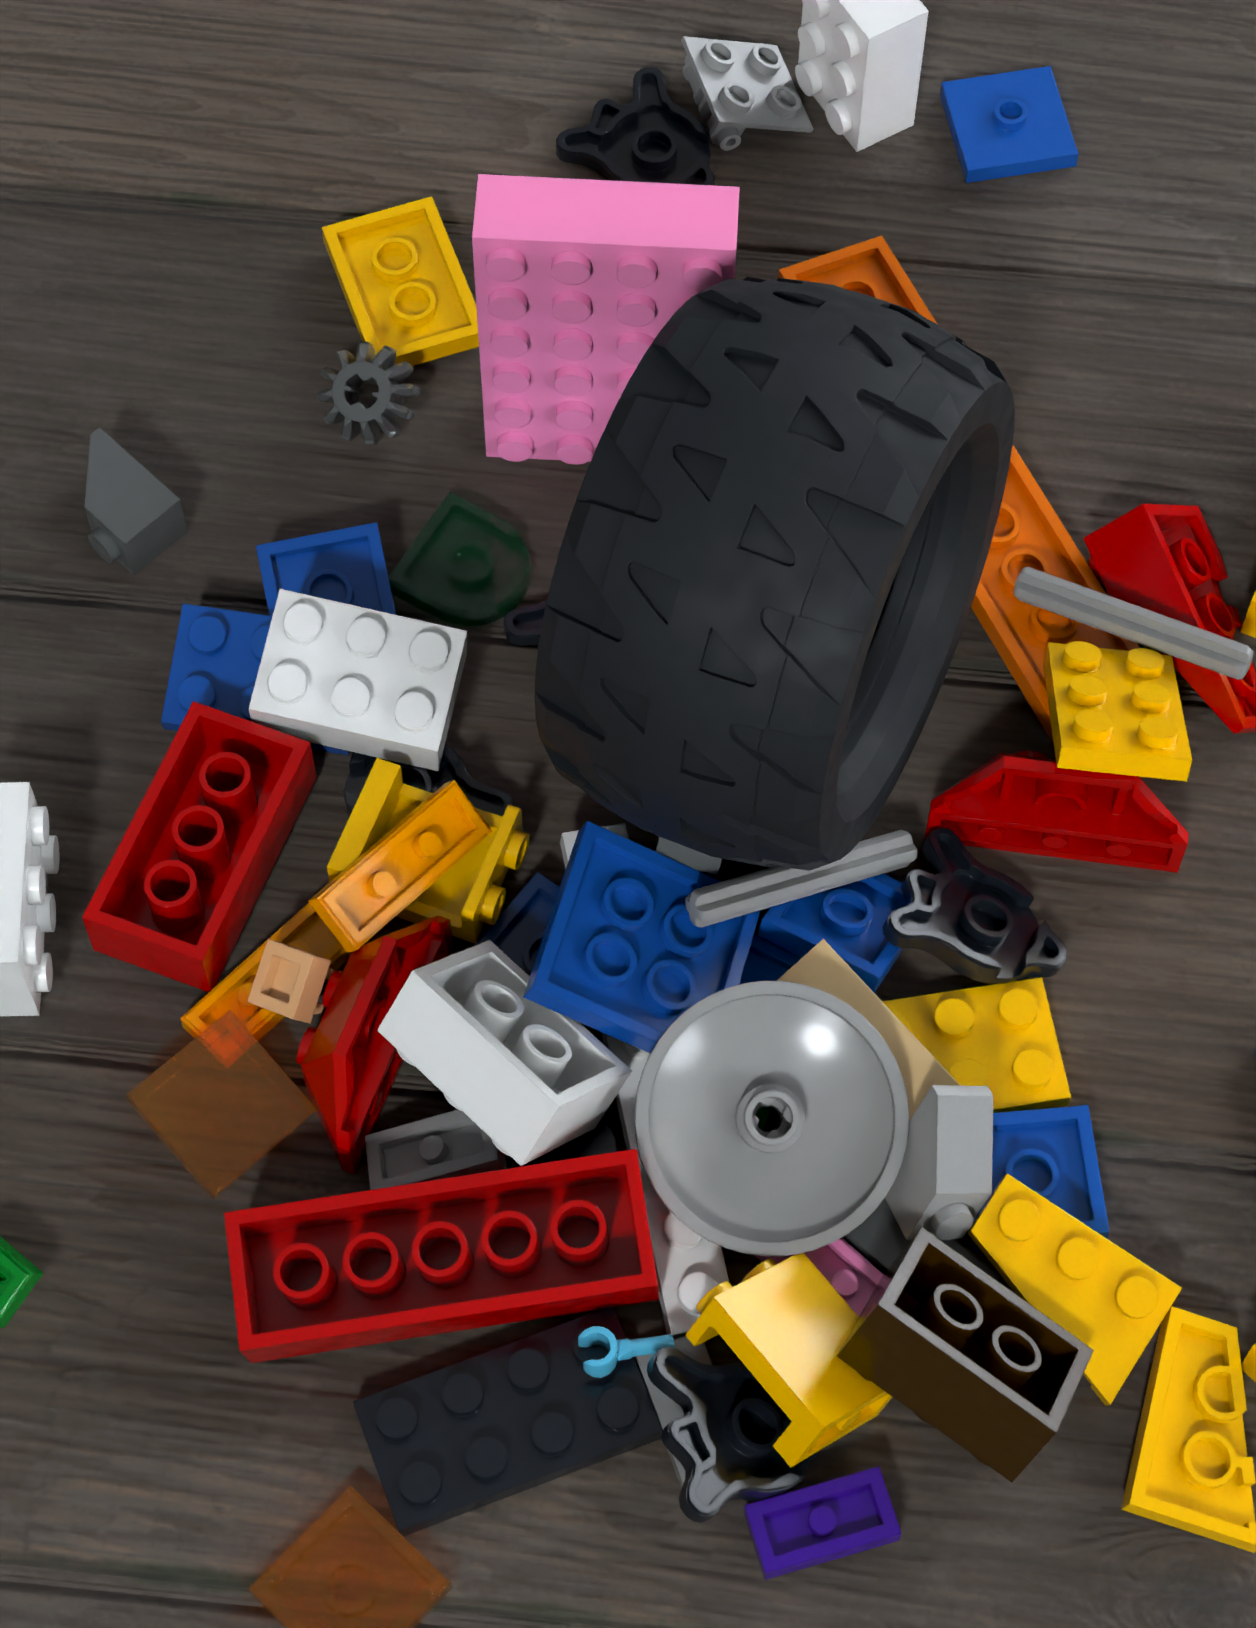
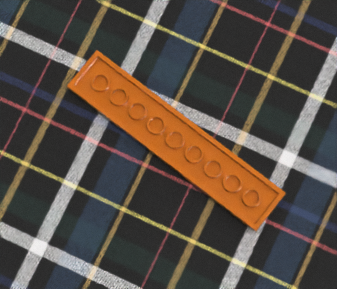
M882 235L779 269L777 279L785 278L835 285L913 310L937 324ZM1012 445L1009 470L997 523L971 608L1054 745L1043 667L1047 642L1068 644L1074 641L1091 643L1098 648L1126 651L1140 647L1138 643L1022 602L1013 595L1015 582L1024 567L1034 568L1106 594L1014 445Z

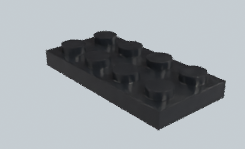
M614 1307L603 1308L353 1401L400 1538L662 1439L663 1429L634 1357L618 1361L615 1369L609 1375L602 1378L592 1377L583 1369V1362L592 1359L600 1360L609 1353V1350L602 1345L579 1347L578 1337L585 1329L592 1326H601L610 1330L616 1340L626 1338Z

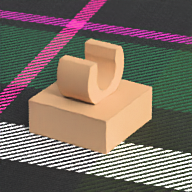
M268 939L247 1002L293 1020L311 1024L313 1014L321 1013L324 1007L318 1002L325 979L329 980L334 971L329 967L331 960L288 944Z

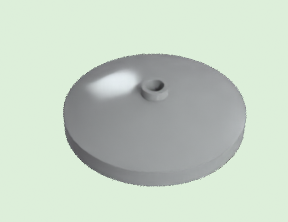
M757 981L732 986L713 993L681 1014L667 1028L651 1051L641 1073L634 1106V1129L640 1161L646 1176L658 1197L680 1222L706 1240L730 1250L758 1256H787L813 1251L835 1242L862 1224L876 1210L889 1192L902 1165L909 1131V1108L903 1077L896 1059L879 1032L863 1015L839 998L814 987L786 981ZM762 1106H771L778 1112L779 1124L775 1130L764 1132L758 1128L759 1119L756 1113Z

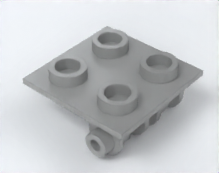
M682 37L681 42L687 53L682 72L685 79L691 85L693 99L696 105L699 106L698 110L701 117L708 120L709 137L714 145L720 146L725 151L736 148L741 143L740 136L746 128L811 133L814 130L777 45Z

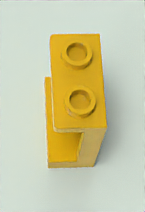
M376 758L327 865L329 882L433 793L404 784L400 765ZM510 804L507 806L503 817L476 808L492 832L396 917L413 923H419L438 915L451 920L452 936L476 944L484 924L493 926L496 923L506 895V889L501 887L509 868L519 869L529 844L530 835L523 832L522 810Z
M804 1253L793 1255L778 1264L772 1258H769L753 1268L738 1285L732 1287L728 1281L718 1284L696 1306L701 1315L685 1335L692 1345L696 1347L719 1334L792 1421L773 1445L790 1468L877 1417L893 1398L876 1384L863 1378L855 1369L837 1357L859 1317Z

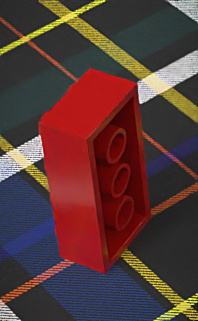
M193 701L82 916L93 950L210 992L216 986L315 783L317 776L311 743Z

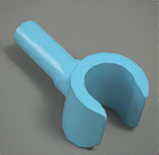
M592 1326L585 1329L579 1335L578 1346L602 1345L609 1350L605 1358L583 1362V1369L588 1375L602 1378L609 1375L620 1360L655 1354L662 1347L674 1348V1339L671 1334L631 1340L628 1338L616 1340L610 1330L601 1326Z

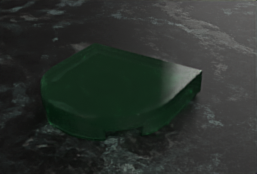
M449 492L388 578L393 596L444 622L460 626H478L501 619L520 604L529 588L531 563L528 550L522 541V536L512 524Z

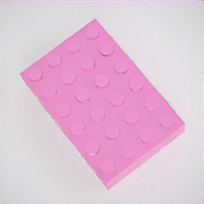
M478 174L472 247L486 457H501L513 462L525 461L527 459L561 460L572 465L591 462L600 438L628 381L661 329L674 313L698 292L729 278L735 279L740 187Z

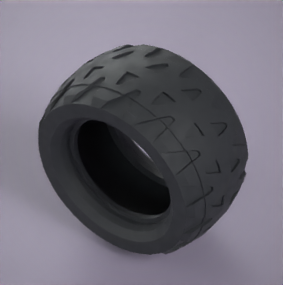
M746 277L743 280L729 278L701 290L686 301L656 336L616 404L582 482L560 547L540 633L534 695L539 737L556 771L563 778L584 790L594 801L635 826L711 857L767 867L780 865L811 871L841 860L851 852L883 808L919 739L961 637L989 552L1008 475L1015 426L1014 396L997 363L967 347L965 341L913 310L831 284L778 278L777 281Z

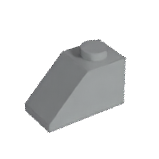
M932 1085L909 1121L907 1146L902 1165L885 1197L906 1240L912 1239L921 1227L940 1240L963 1238L992 1194L993 1094L988 1086Z

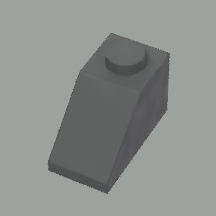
M100 427L91 433L84 505L91 533L87 537L93 549L104 561L112 564L116 560L134 576L188 532L181 499Z

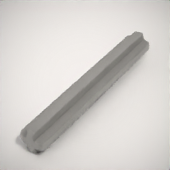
M1024 567L1015 582L1013 595L1022 602L1231 678L1243 679L1252 663L1254 651L1248 645L1034 568Z
M897 830L860 841L841 860L811 871L777 865L695 889L685 898V908L689 912L693 925L702 928L907 867L910 862L915 861L917 858V848L913 844L912 836L909 832Z

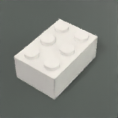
M802 0L801 27L798 29L800 41L798 65L795 67V75L802 91L807 96L813 95L824 109L832 130L838 135L843 134L855 151L858 152L913 126L929 12L920 0Z
M279 589L249 705L251 721L311 743L439 771L467 655V631Z
M30 782L0 783V1017L40 1016L41 992H50L53 981L52 958L50 953H44L45 932H54L56 926L55 897L53 893L47 894L48 874H57L59 870V842L56 835H49L48 809L46 806L37 805Z
M488 940L413 970L377 1031L396 1048L399 1056L404 1061L415 1066L439 1088L453 1107L463 1111L492 1139L493 1144L498 1150L512 1157L522 1166L595 1129L632 1070L580 1022L523 998L530 976L492 941Z

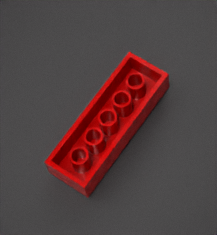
M637 1149L224 1213L239 1351L251 1363L660 1300Z

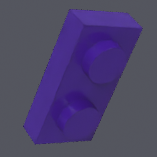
M879 1466L744 1505L743 1513L764 1580L899 1541L902 1534Z

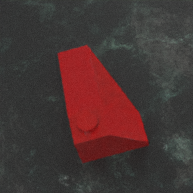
M1143 503L1083 538L1091 555L1089 557V567L1111 597L1234 640L1235 630L1242 626L1237 608L1231 605L1227 606L1222 599L1218 583L1228 578L1221 554L1199 506ZM1172 656L1174 668L1233 734L1256 732V672L1253 662L1245 677L1237 680Z

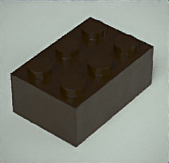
M921 1227L881 1277L837 1357L855 1369L863 1378L873 1382L912 1410L921 1420L931 1424L969 1451L978 1461L991 1467L1007 1480L1013 1482L1057 1433L1094 1350Z

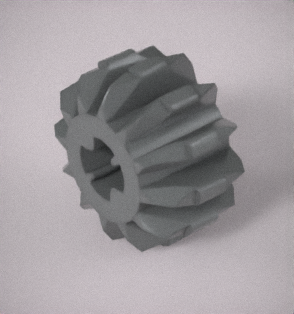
M366 341L359 343L356 358L346 349L338 350L336 356L342 369L338 371L329 367H323L321 375L325 379L333 381L332 389H322L316 394L318 401L335 404L323 417L326 424L336 425L343 422L341 427V437L343 439L353 441L361 432L364 443L368 445L378 444L380 428L388 437L397 438L401 432L395 417L399 416L404 419L413 420L416 416V412L412 408L404 406L403 402L404 398L419 396L420 387L401 383L411 375L414 370L412 365L406 361L394 365L396 359L395 349L383 346L375 354L373 345ZM365 381L379 387V392H372L373 396L378 397L373 405L361 403L358 400V395L365 394L364 391L359 390Z

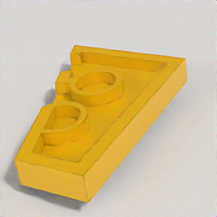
M1007 1173L1003 1176L971 1226L968 1235L1016 1295L1094 1350L1083 1375L1090 1382V1387L1104 1405H1111L1182 1287Z
M1173 1306L1170 1307L1160 1325L1121 1510L1255 1553L1256 1522L1251 1486L1256 1484L1253 1457H1247L1242 1415L1247 1411L1237 1327Z

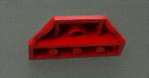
M1020 751L1015 754L999 753L931 800L924 841L932 830L948 828L958 836L964 846L1178 873L1188 846L1189 833L1138 776L1057 768L1056 759L1047 758L1045 755L1034 751Z
M439 915L380 937L361 946L357 951L351 952L344 970L335 969L327 982L322 1000V1005L326 1007V1010L318 1028L309 1026L300 1042L296 1061L301 1065L306 1090L340 1167L345 1172L355 1175L366 1149L365 1136L373 1133L404 1062L396 1048L377 1029L411 972L450 956L453 949L451 920Z

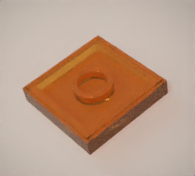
M231 1010L226 1012L141 1082L126 1097L129 1103L212 1199H215L317 1111Z
M350 1486L248 1589L251 1595L284 1628H414L452 1587L451 1583Z

